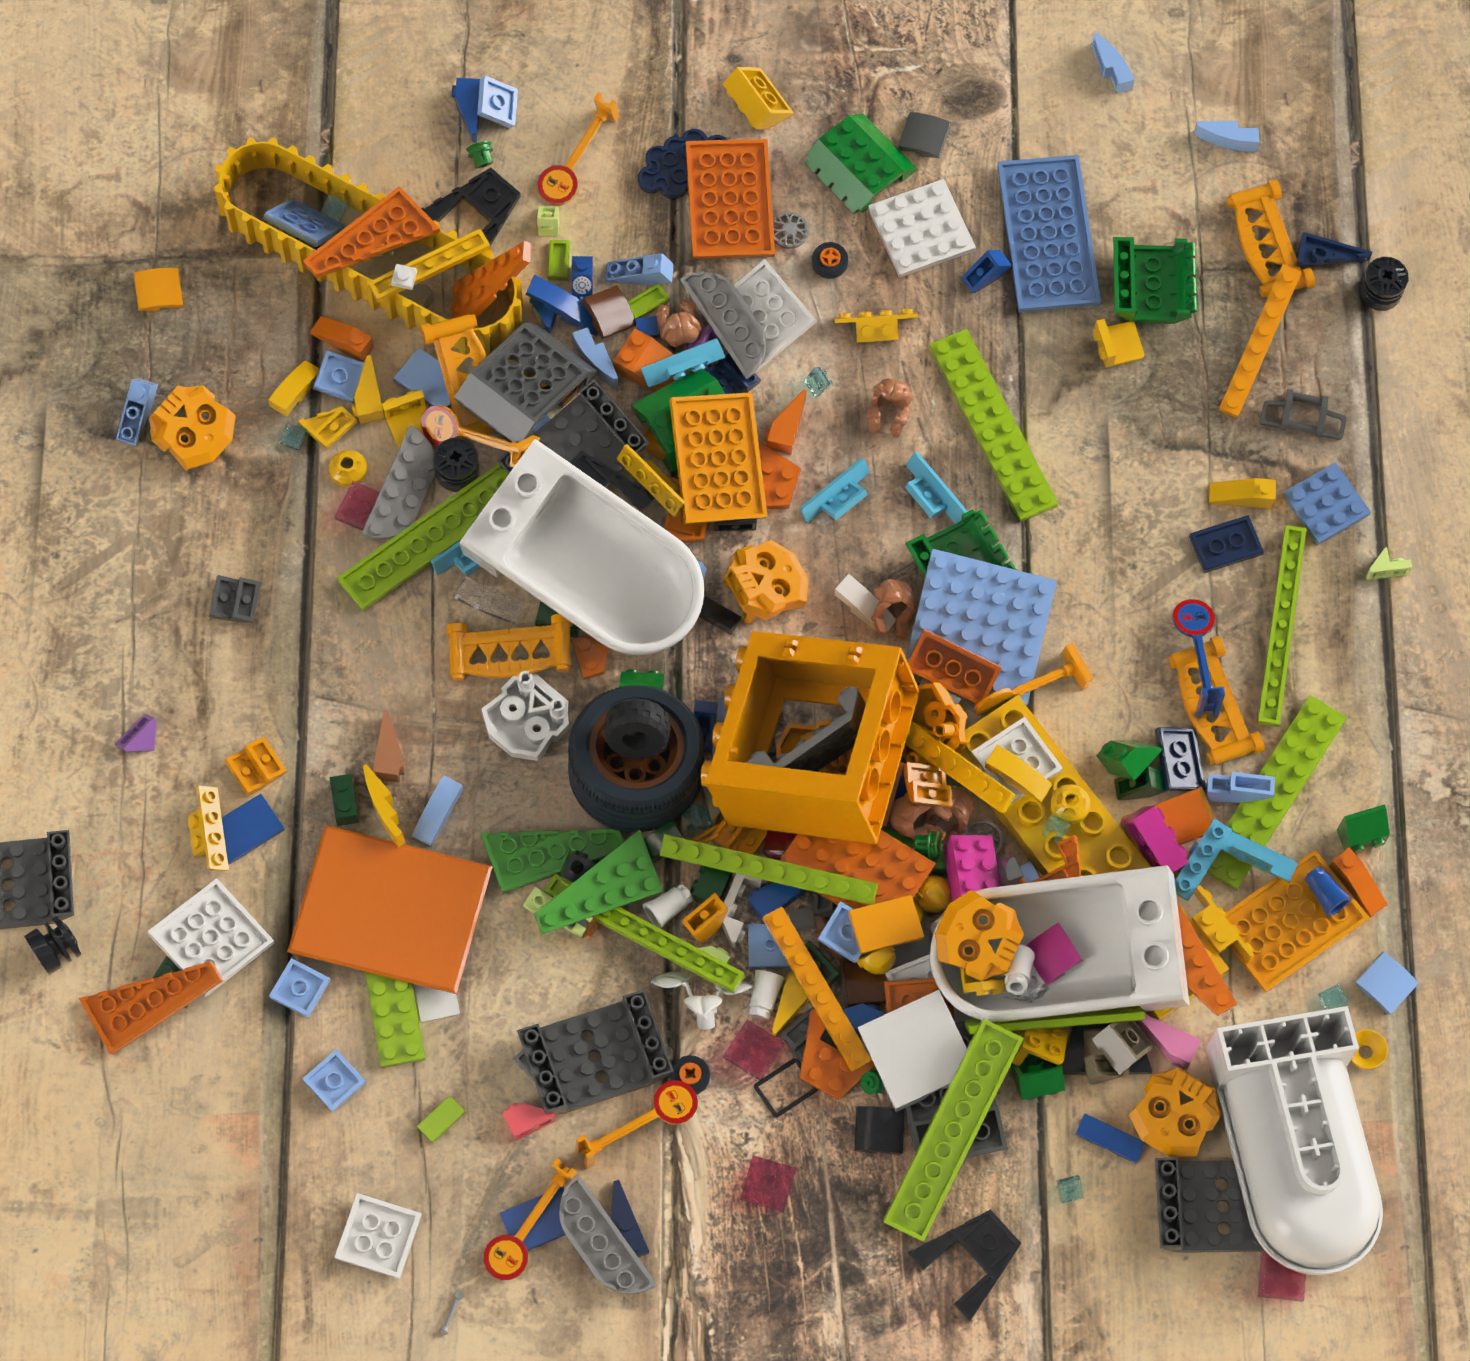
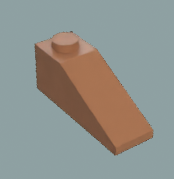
M384 710L372 771L379 779L400 782V776L405 775L406 762H403L389 712Z

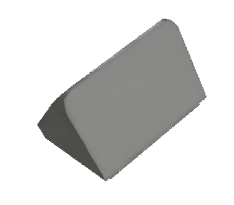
M811 907L789 911L791 922L797 932L815 929V920Z

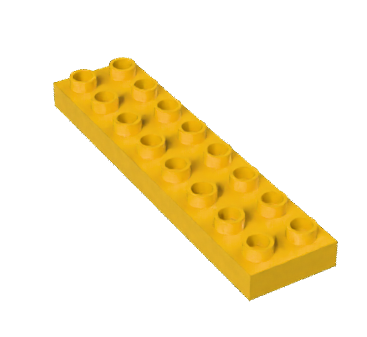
M1018 695L965 730V738L970 743L962 749L960 755L981 769L972 757L971 751L1025 717L1063 767L1060 773L1048 780L1052 783V786L1041 803L1025 795L1011 804L1005 813H1001L989 805L1042 876L1065 865L1057 843L1072 835H1075L1078 839L1081 876L1151 867ZM1063 785H1077L1083 788L1090 798L1089 813L1079 823H1063L1051 811L1050 801L1052 795ZM1068 795L1065 798L1066 803L1070 806L1078 804V799L1074 795ZM1181 907L1221 977H1225L1229 967ZM1188 989L1189 1001H1191L1196 996ZM1179 1008L1146 1012L1150 1017L1162 1021Z

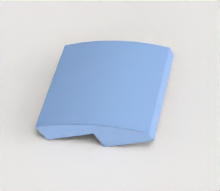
M1382 952L1354 982L1368 998H1373L1386 1014H1392L1419 984L1403 966L1386 952Z

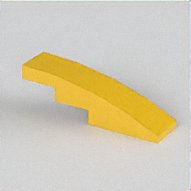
M365 764L363 766L364 775L375 812L385 831L399 848L405 844L403 832L397 827L400 822L397 812L392 808L394 804L392 793L368 765Z

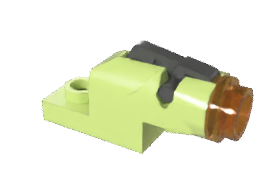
M534 887L523 907L532 913H536L556 896L551 897ZM593 917L563 928L575 935H579L583 939L586 937L590 940L599 924L595 922Z

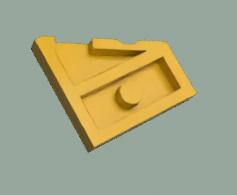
M340 406L329 412L318 413L316 417L306 420L302 418L298 423L328 450L357 424V419L343 406Z

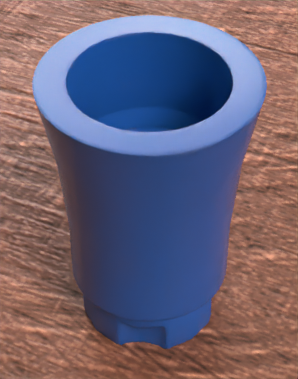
M1321 866L1313 869L1304 878L1308 888L1319 901L1327 917L1341 911L1352 899Z

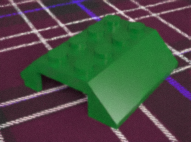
M863 113L848 115L821 136L807 153L808 160L805 162L814 173L821 170L817 176L827 187L832 186L834 183L831 191L841 201L848 198L844 204L854 214L859 210L862 213L866 211L868 205L872 204V198L895 180L899 179L903 182L917 171V168Z
M1113 237L1114 314L1134 323L1175 324L1192 318V313L1197 312V297H1192L1197 295V280L1193 278L1196 276V260L1193 259L1196 258L1195 243H1189L1188 239L1175 238L1173 246L1134 245V237Z
M704 369L696 373L692 371L685 377L668 384L631 405L640 423L642 424L646 421L666 454L663 462L668 470L674 471L676 475H678L669 399L671 397L725 394L718 380Z
M972 509L962 514L960 522L926 538L925 534H922L905 543L924 579L932 549L1016 570L1012 561L1005 563L1010 557L1001 543L995 545L1000 540L992 526L985 528L989 521L983 510L976 512Z

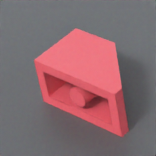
M514 1103L503 1112V1118L515 1141L556 1121L554 1113L546 1114L544 1109L526 1103L519 1105Z

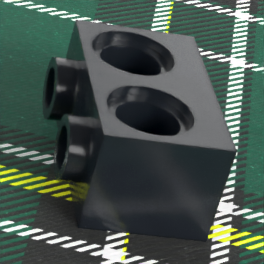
M576 850L575 853L569 851L559 876L575 882L600 860L596 858L595 862L587 859L588 854L579 850ZM574 861H580L582 864L581 869L578 872H572L571 864Z

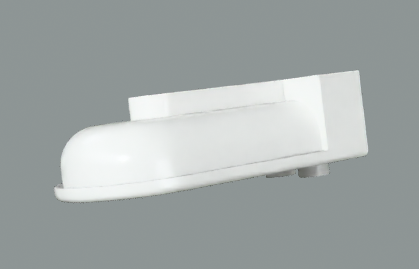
M536 439L530 444L460 541L462 552L469 559L497 578L502 573L598 642L620 653L650 655L674 646L693 628L702 609L704 581L700 566L690 549L677 537Z
M1168 865L992 887L975 891L994 905L1000 902L1015 910L1018 922L1024 932L1019 945L1026 946L1037 936L1059 922L1083 959L1082 962L1066 971L1065 975L1046 986L1034 965H1032L1028 988L1021 995H1015L1006 989L1005 993L993 995L991 991H989V995L976 996V992L963 993L960 967L938 961L935 931L932 937L930 963L934 980L939 990L955 1008L978 1020L984 1018L990 1022H1007L1140 1006L1145 1012L1190 1006L1174 874ZM986 916L979 918L981 924H986L988 921ZM1002 938L988 941L994 953ZM1005 974L996 976V980L1005 979Z
M1348 1006L1217 1028L1206 1047L1251 1229L1259 1244L1273 1259L1291 1270L1310 1275L1334 1274L1357 1264L1375 1244L1381 1230L1383 1218L1381 1195L1346 1068L1359 1049Z

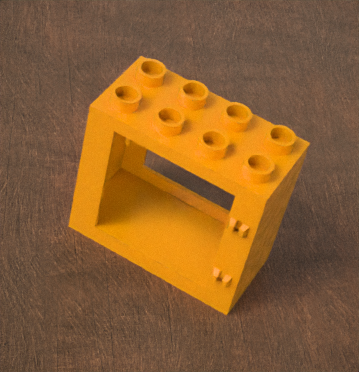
M752 631L747 647L741 646L737 652L736 669L739 675L736 684H729L725 691L724 704L727 709L724 722H717L713 730L712 740L716 748L713 759L705 760L701 769V783L703 786L708 787L712 795L714 807H719L727 824L732 826L877 844L920 693L901 647ZM856 686L865 700L866 706L846 775L746 763L749 761V757L757 751L761 752L764 750L767 755L769 754L785 700L841 706L837 700L840 696L839 694L844 689Z

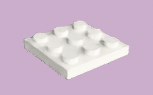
M1025 717L971 751L972 757L986 774L1016 794L1011 804L1026 794L1003 782L1002 777L985 768L986 761L997 744L1030 765L1047 780L1063 770V767Z
M357 1193L334 1258L400 1280L422 1213Z

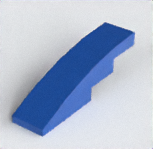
M537 275L533 276L525 294L526 296L543 303L542 307L560 315L559 319L579 329L588 327L590 334L598 336V332L591 324L593 317L581 300Z

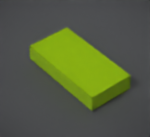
M550 240L548 280L568 281L569 240Z
M657 283L627 302L636 321V318H643L657 310L659 305L670 302V298L662 286Z
M449 1096L417 1128L434 1143L465 1114V1110Z

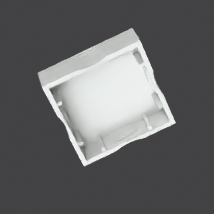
M939 990L857 1027L896 1112L925 1099L935 1091L948 1088L967 1050Z

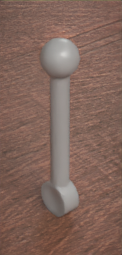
M461 1290L455 1292L454 1303L444 1326L440 1328L442 1335L448 1334V1326L458 1302L464 1297V1293Z

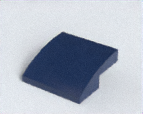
M730 354L725 355L724 359L719 360L717 364L705 370L718 380L725 394L742 393L743 388L749 392L761 382V379L755 373L746 379Z

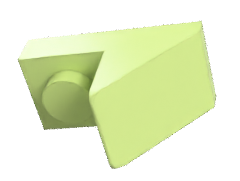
M559 206L538 207L537 226L539 236H558Z
M1385 547L1370 567L1366 578L1367 580L1409 575L1412 569L1411 560L1398 558L1390 562L1388 550Z

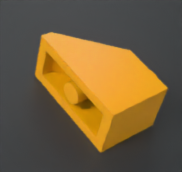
M714 893L686 916L682 923L693 937L703 944L719 931L729 909L719 896Z

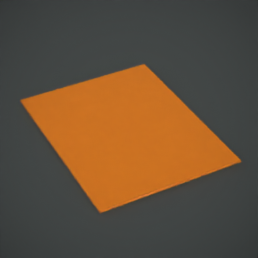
M325 825L287 952L457 994L493 866L405 844L398 848L393 841Z

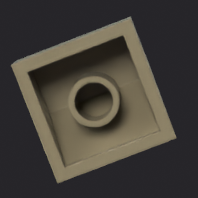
M1136 1021L1113 1022L1091 1039L1095 1043L1097 1050L1103 1053L1110 1066L1119 1075L1155 1047Z

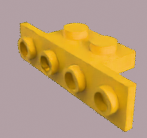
M910 308L900 309V313H892V310L879 311L880 314L871 315V311L859 312V316H851V313H838V317H833V321L835 323L855 322L857 343L899 340L897 319L918 318V313L913 312V309Z
M628 444L624 445L617 460L673 517H676L685 504V501L676 493L679 488L651 460L645 462Z
M198 786L196 789L199 808L188 815L187 822L190 830V845L193 857H202L206 854L208 870L228 871L217 787Z
M1201 885L1196 887L1194 895L1204 906V909L1194 915L1192 921L1218 954L1233 944L1247 963L1250 962L1254 956L1252 946L1247 941H1243L1239 936L1238 928L1233 923L1230 924L1226 919L1224 910L1220 906L1217 907L1212 901L1211 893L1207 889H1203Z

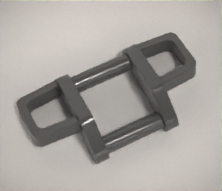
M1287 389L1285 401H1265L1263 404L1260 418L1261 425L1280 428V430L1285 431L1290 429L1315 434V437H1326L1336 440L1343 438L1346 417L1327 410L1329 398L1327 396L1316 397L1293 392L1294 390ZM1292 401L1319 405L1317 426L1289 421ZM1268 406L1284 407L1281 423L1265 420ZM1326 415L1341 421L1339 434L1323 431Z

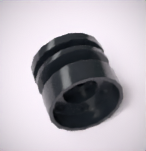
M1392 257L1374 259L1368 265L1360 284V296L1363 302L1368 307L1377 311H1386L1399 304L1409 281L1405 265Z
M460 437L449 438L442 441L436 448L434 453L436 478L446 490L458 492L479 477L478 452L470 441Z
M57 915L52 918L56 925L55 929H52L49 923L45 922L47 934L43 935L36 928L24 936L49 975L62 968L58 959L60 956H63L69 963L72 961L68 951L72 950L76 957L82 955L73 933Z

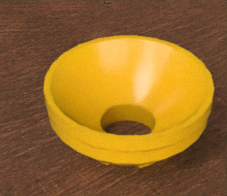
M342 450L336 453L330 461L329 474L331 479L342 487L356 486L367 475V463L364 457L357 451ZM350 459L354 463L351 468L345 469L341 466L342 461Z
M1063 785L1052 795L1050 801L1051 811L1059 821L1066 824H1076L1084 820L1088 815L1090 798L1087 792L1077 785ZM1068 795H1074L1078 799V804L1070 806L1066 803L1065 798Z
M1370 1029L1357 1031L1355 1035L1359 1049L1361 1047L1369 1048L1371 1050V1057L1367 1059L1362 1058L1358 1049L1351 1062L1356 1067L1364 1070H1372L1382 1065L1388 1054V1045L1384 1037Z

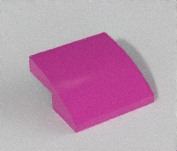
M1059 922L1026 945L1035 954L1033 965L1046 986L1065 975L1066 971L1083 961Z

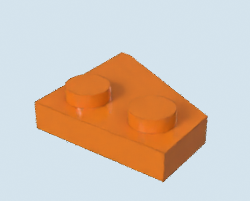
M589 634L572 638L571 642L583 680L604 675L609 648Z

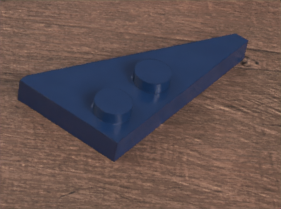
M1303 232L1295 266L1369 261L1372 251Z
M618 1179L613 1182L611 1220L639 1258L649 1254V1249Z

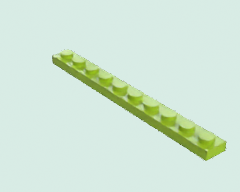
M1285 525L1257 724L1279 727L1307 528Z
M664 834L659 855L869 905L874 904L879 884Z
M555 874L544 892L551 897L557 896L573 882ZM620 907L593 916L592 920L733 994L745 977L743 971Z

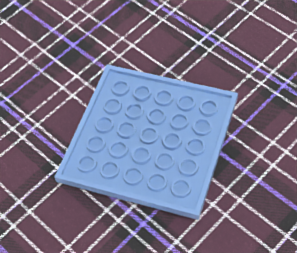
M932 549L906 654L907 662L925 628L1002 667L989 695L1005 688L1013 690L1019 685L1034 680L1057 580ZM912 672L914 677L924 679L923 677ZM1030 692L1019 696L1025 705H1028Z

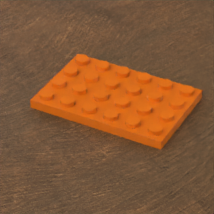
M768 139L686 141L692 259L775 257Z
M882 830L880 831L877 844L797 834L780 859V861L879 883L874 904L912 895L914 899L936 865L935 862ZM818 893L836 905L841 901L853 909L869 906V904Z

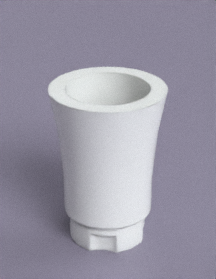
M679 884L677 887L671 888L642 906L651 923L662 928L675 915L685 909L688 904L693 902V898L687 887Z
M1019 945L1005 974L1006 990L1015 995L1023 994L1028 988L1030 972L1035 959L1032 949L1025 945Z
M755 970L748 1015L761 1020L770 1019L778 993L785 980L783 976L769 971Z

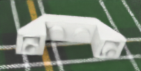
M736 874L724 901L729 910L722 923L723 930L732 948H736L737 943H742L746 931L743 930L744 923L730 918V916L734 917L738 905L735 904L737 898L743 897L746 885L761 889L762 884L767 885V880Z

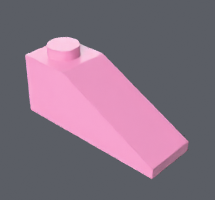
M1146 1014L1145 1019L1137 1020V1024L1166 1059L1171 1061L1172 1065L1188 1069L1201 1041L1200 1039Z

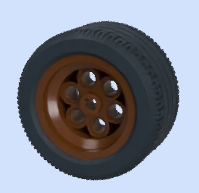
M628 685L600 694L579 713L569 736L568 774L575 798L592 818L607 827L615 828V830L635 833L640 829L642 833L657 830L670 821H676L691 807L702 785L701 769L705 758V741L701 726L693 712L684 702L673 694L671 695L669 692L667 693L665 690L663 691L656 687ZM633 698L647 699L657 703L667 712L670 719V737L667 746L661 752L644 759H633L621 756L609 747L604 739L605 717L611 707L622 700ZM619 764L622 767L619 769H614L612 765ZM656 766L659 768V770L652 771L649 768ZM637 775L640 779L632 780L630 776Z

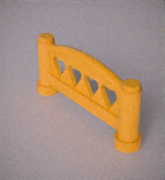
M1277 179L1269 180L1265 185L1229 194L1226 197L1227 207L1235 209L1237 234L1243 253L1252 270L1262 282V285L1259 286L1262 298H1268L1279 272L1275 276L1268 274L1269 269L1265 266L1268 262L1279 265L1284 264L1302 272L1294 290L1301 288L1311 289L1316 286L1315 277L1310 267L1301 270L1300 267L1295 266L1297 258L1275 203V200L1282 198L1281 188ZM1251 209L1263 212V214L1256 222L1250 223L1248 221L1249 216L1245 211ZM1259 227L1270 231L1262 240L1258 241L1254 237L1255 233L1252 231V228ZM1263 244L1277 249L1269 258H1263L1261 256L1262 251L1258 247Z
M467 314L431 325L429 323L420 325L425 345L434 343L452 411L459 421V426L485 435L495 433L496 431L454 400V396L469 375L456 371V369L467 357L472 358V366L474 367L478 366L487 357L481 342L473 330L474 327L478 326L475 315ZM461 337L467 338L466 345L470 348L468 354L458 353L450 349Z
M554 614L551 616V625L469 633L467 624H448L446 626V635L449 636L451 680L463 681L466 674L487 678H512V676H519L522 671H529L530 675L552 667H556L558 672H568L570 670L569 667H571L570 627L573 623L560 614ZM543 641L550 651V656L548 658L540 657L539 659H534L533 654L540 642ZM522 643L529 653V658L527 660L519 659L513 661L512 656L519 644ZM501 645L508 655L507 661L491 662V657L498 646ZM479 646L486 655L487 661L484 664L478 662L472 665L470 664V659Z
M1219 635L1203 643L1211 685L1213 688L1224 687L1225 692L1220 709L1223 712L1213 723L1207 721L1208 715L1204 712L1201 718L1196 717L1195 710L1200 697L1196 693V689L1202 688V683L1200 681L1199 684H1193L1191 681L1192 676L1188 674L1189 669L1199 670L1195 647L1172 653L1167 657L1170 668H1175L1178 671L1180 694L1189 720L1199 737L1209 748V752L1206 753L1209 765H1218L1253 752L1259 754L1265 751L1260 733L1256 731L1249 734L1218 658L1226 655ZM1218 726L1231 729V731L1222 742H1217L1214 738L1215 734L1211 731L1212 727Z

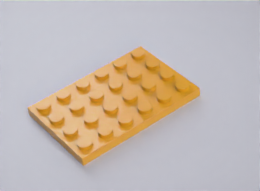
M752 393L671 397L669 403L681 498L685 501L682 507L684 524L767 518Z
M1316 850L1297 862L1298 865L1290 882L1275 877L1225 912L1229 923H1233L1238 928L1239 936L1244 942L1247 941L1252 946L1254 956L1247 963L1233 944L1229 948L1264 993L1270 991L1370 919ZM1320 866L1352 898L1346 907L1330 917L1326 916L1319 901L1304 880L1309 872Z

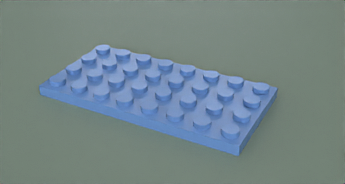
M1079 155L999 161L997 168L1018 312L1100 306L1101 298Z

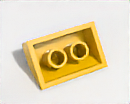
M737 67L723 82L727 94L734 99L738 109L746 115L749 124L755 129L767 130L793 114V111L761 68Z

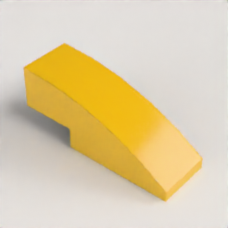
M306 360L302 362L268 399L269 406L287 417L296 404H300L313 387L320 368Z
M998 744L986 761V769L1002 777L1003 782L1040 803L1052 786V783L1034 768Z

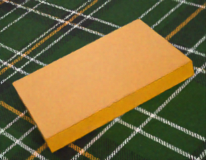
M912 895L848 911L860 954L924 938Z

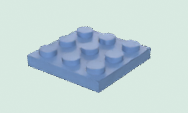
M294 198L268 210L263 217V220L269 222L270 226L286 231L289 236L299 238L311 247L320 246L345 228L344 224Z
M1336 462L1289 488L1282 494L1317 545L1371 514L1369 508Z

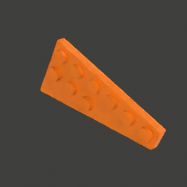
M399 186L305 258L303 264L316 278L437 234L440 232V228Z
M523 241L455 281L453 285L454 294L451 304V319L467 314H474L479 317L497 298L496 293L499 289L503 291L507 287L508 280L511 277L516 278L530 263L531 243Z
M1177 902L1187 987L1197 996L1199 1001L1216 1016H1219L1236 1007L1237 1002Z
M209 961L174 973H166L163 976L141 980L110 991H102L92 996L81 997L79 1000L110 1054L114 1055L223 982V979L213 962Z

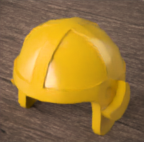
M929 875L913 899L914 902L917 901L921 908L928 913L944 911L948 904L951 903L948 882L940 876Z
M892 946L868 952L865 957L861 954L857 964L869 973L875 975L885 974L895 963V949Z

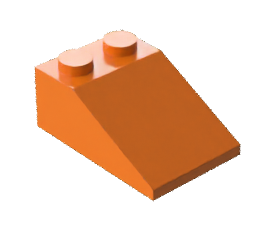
M634 328L613 361L615 372L653 393L676 381L673 378L650 388L647 387L641 368L674 354L654 338Z

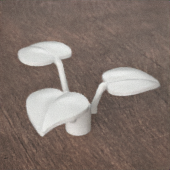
M679 971L666 972L651 980V984L653 983L663 988L685 986L689 997L684 1000V1004L697 1015V1027L699 1029L714 1028V1013H717V1006L722 1003L720 995L723 993L733 995V993L715 985L718 990L716 996H693L687 982L690 979V975ZM742 980L734 994L748 990L754 984Z

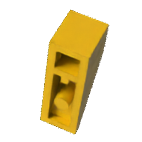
M371 355L366 357L354 396L355 405H351L353 416L358 417L359 424L384 420Z
M1251 478L1212 482L1209 484V504L1272 509L1276 498V480Z
M793 971L784 980L785 984L772 1029L771 1037L774 1039L810 1001Z

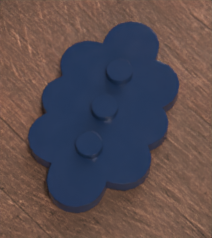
M690 129L682 137H669L666 139L664 146H653L647 151L645 158L646 167L641 169L638 174L637 183L639 188L646 193L661 191L669 199L682 197L686 190L688 191L686 141L728 139L722 135L707 137L699 129Z

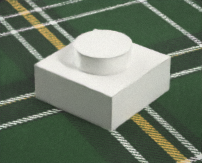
M396 264L391 281L392 286L412 290L417 275V268Z

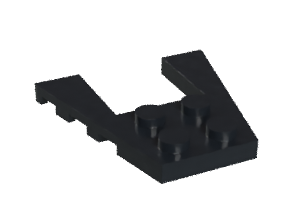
M489 168L470 179L469 183L460 188L453 189L452 193L443 198H438L430 206L421 209L433 221L440 222L464 199L490 221L482 232L491 246L520 199L521 193L495 170Z
M583 451L569 462L605 488L612 482L641 512L655 499L643 486L632 482L621 473L610 469L604 463Z
M1111 1023L1072 1026L1063 1075L1085 1074L1083 1031H1102ZM1147 1054L1128 1068L1129 1074L1152 1073Z
M991 1209L908 1252L910 1257L924 1271L958 1241L987 1273L954 1303V1306L969 1322L1021 1245V1242Z

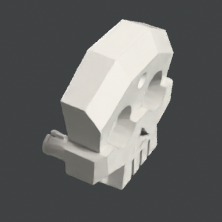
M522 671L519 676H512L501 688L502 694L481 710L488 736L494 743L511 757L538 761L552 742H558L569 730V701L537 674L529 675V671ZM535 702L541 707L534 708ZM511 707L517 708L515 712H511L509 709ZM535 727H539L541 729L539 732L533 731Z

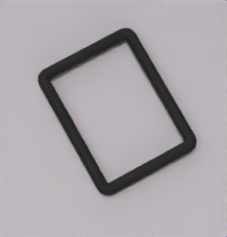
M797 1058L791 1059L754 1084V1089L774 1117L781 1116L818 1090L813 1087L811 1091L776 1113L758 1087L793 1063H796L799 1069H801V1062Z

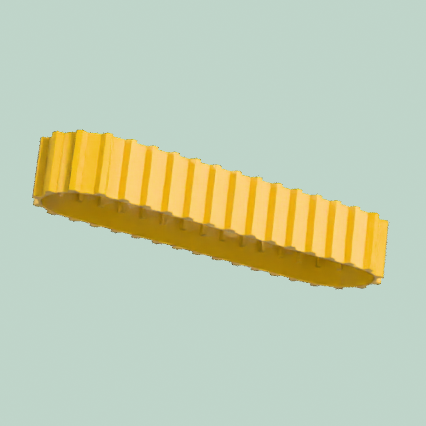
M253 137L248 138L246 145L238 149L231 147L227 149L228 157L222 165H216L215 167L218 184L214 186L220 215L226 216L229 231L232 233L241 232L245 235L246 242L250 245L255 242L262 244L264 252L267 254L273 251L279 253L282 262L285 264L291 260L298 263L299 271L302 273L308 271L307 267L303 264V260L316 250L231 204L228 192L239 177L255 169H278L363 214L386 197L382 192L376 196L369 193L368 185L365 183L359 186L352 184L350 175L346 173L341 177L335 175L332 166L329 164L324 167L316 165L315 157L312 155L306 158L299 156L297 147L293 145L288 149L278 145L276 138H271L268 142H256ZM434 220L435 224L439 227V222ZM440 230L439 233L416 242L434 251L457 240V232L451 230L445 233ZM488 249L459 264L474 271L494 259L493 251ZM349 267L317 278V281L321 283L326 279L332 281L334 289L338 292L344 288L351 292L352 299L355 301L361 298L369 301L370 309L374 311L379 307L386 310L387 317L390 320L396 317L405 321V328L409 330L415 326L420 328V325L425 323L431 325L447 320L398 293L378 303L368 284L372 279ZM511 277L507 282L505 290L509 294L510 302L513 303L508 307V312L504 317L489 326L473 329L487 356L491 354L492 349L497 348L515 329H518L523 324V298L520 279ZM461 337L453 346L460 349L462 354H468L470 348L466 345V337Z

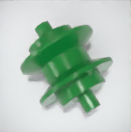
M878 1071L866 1072L862 1075L860 1084L865 1093H880L884 1089Z

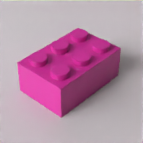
M1143 806L1124 818L1122 821L1151 867L1168 865L1170 870L1174 872L1189 862L1186 858L1188 854L1182 845H1178L1175 840L1176 834L1174 830L1165 824L1163 820L1165 816L1160 808Z
M951 835L942 847L952 902L971 889L975 892L981 889L1001 886L992 835Z

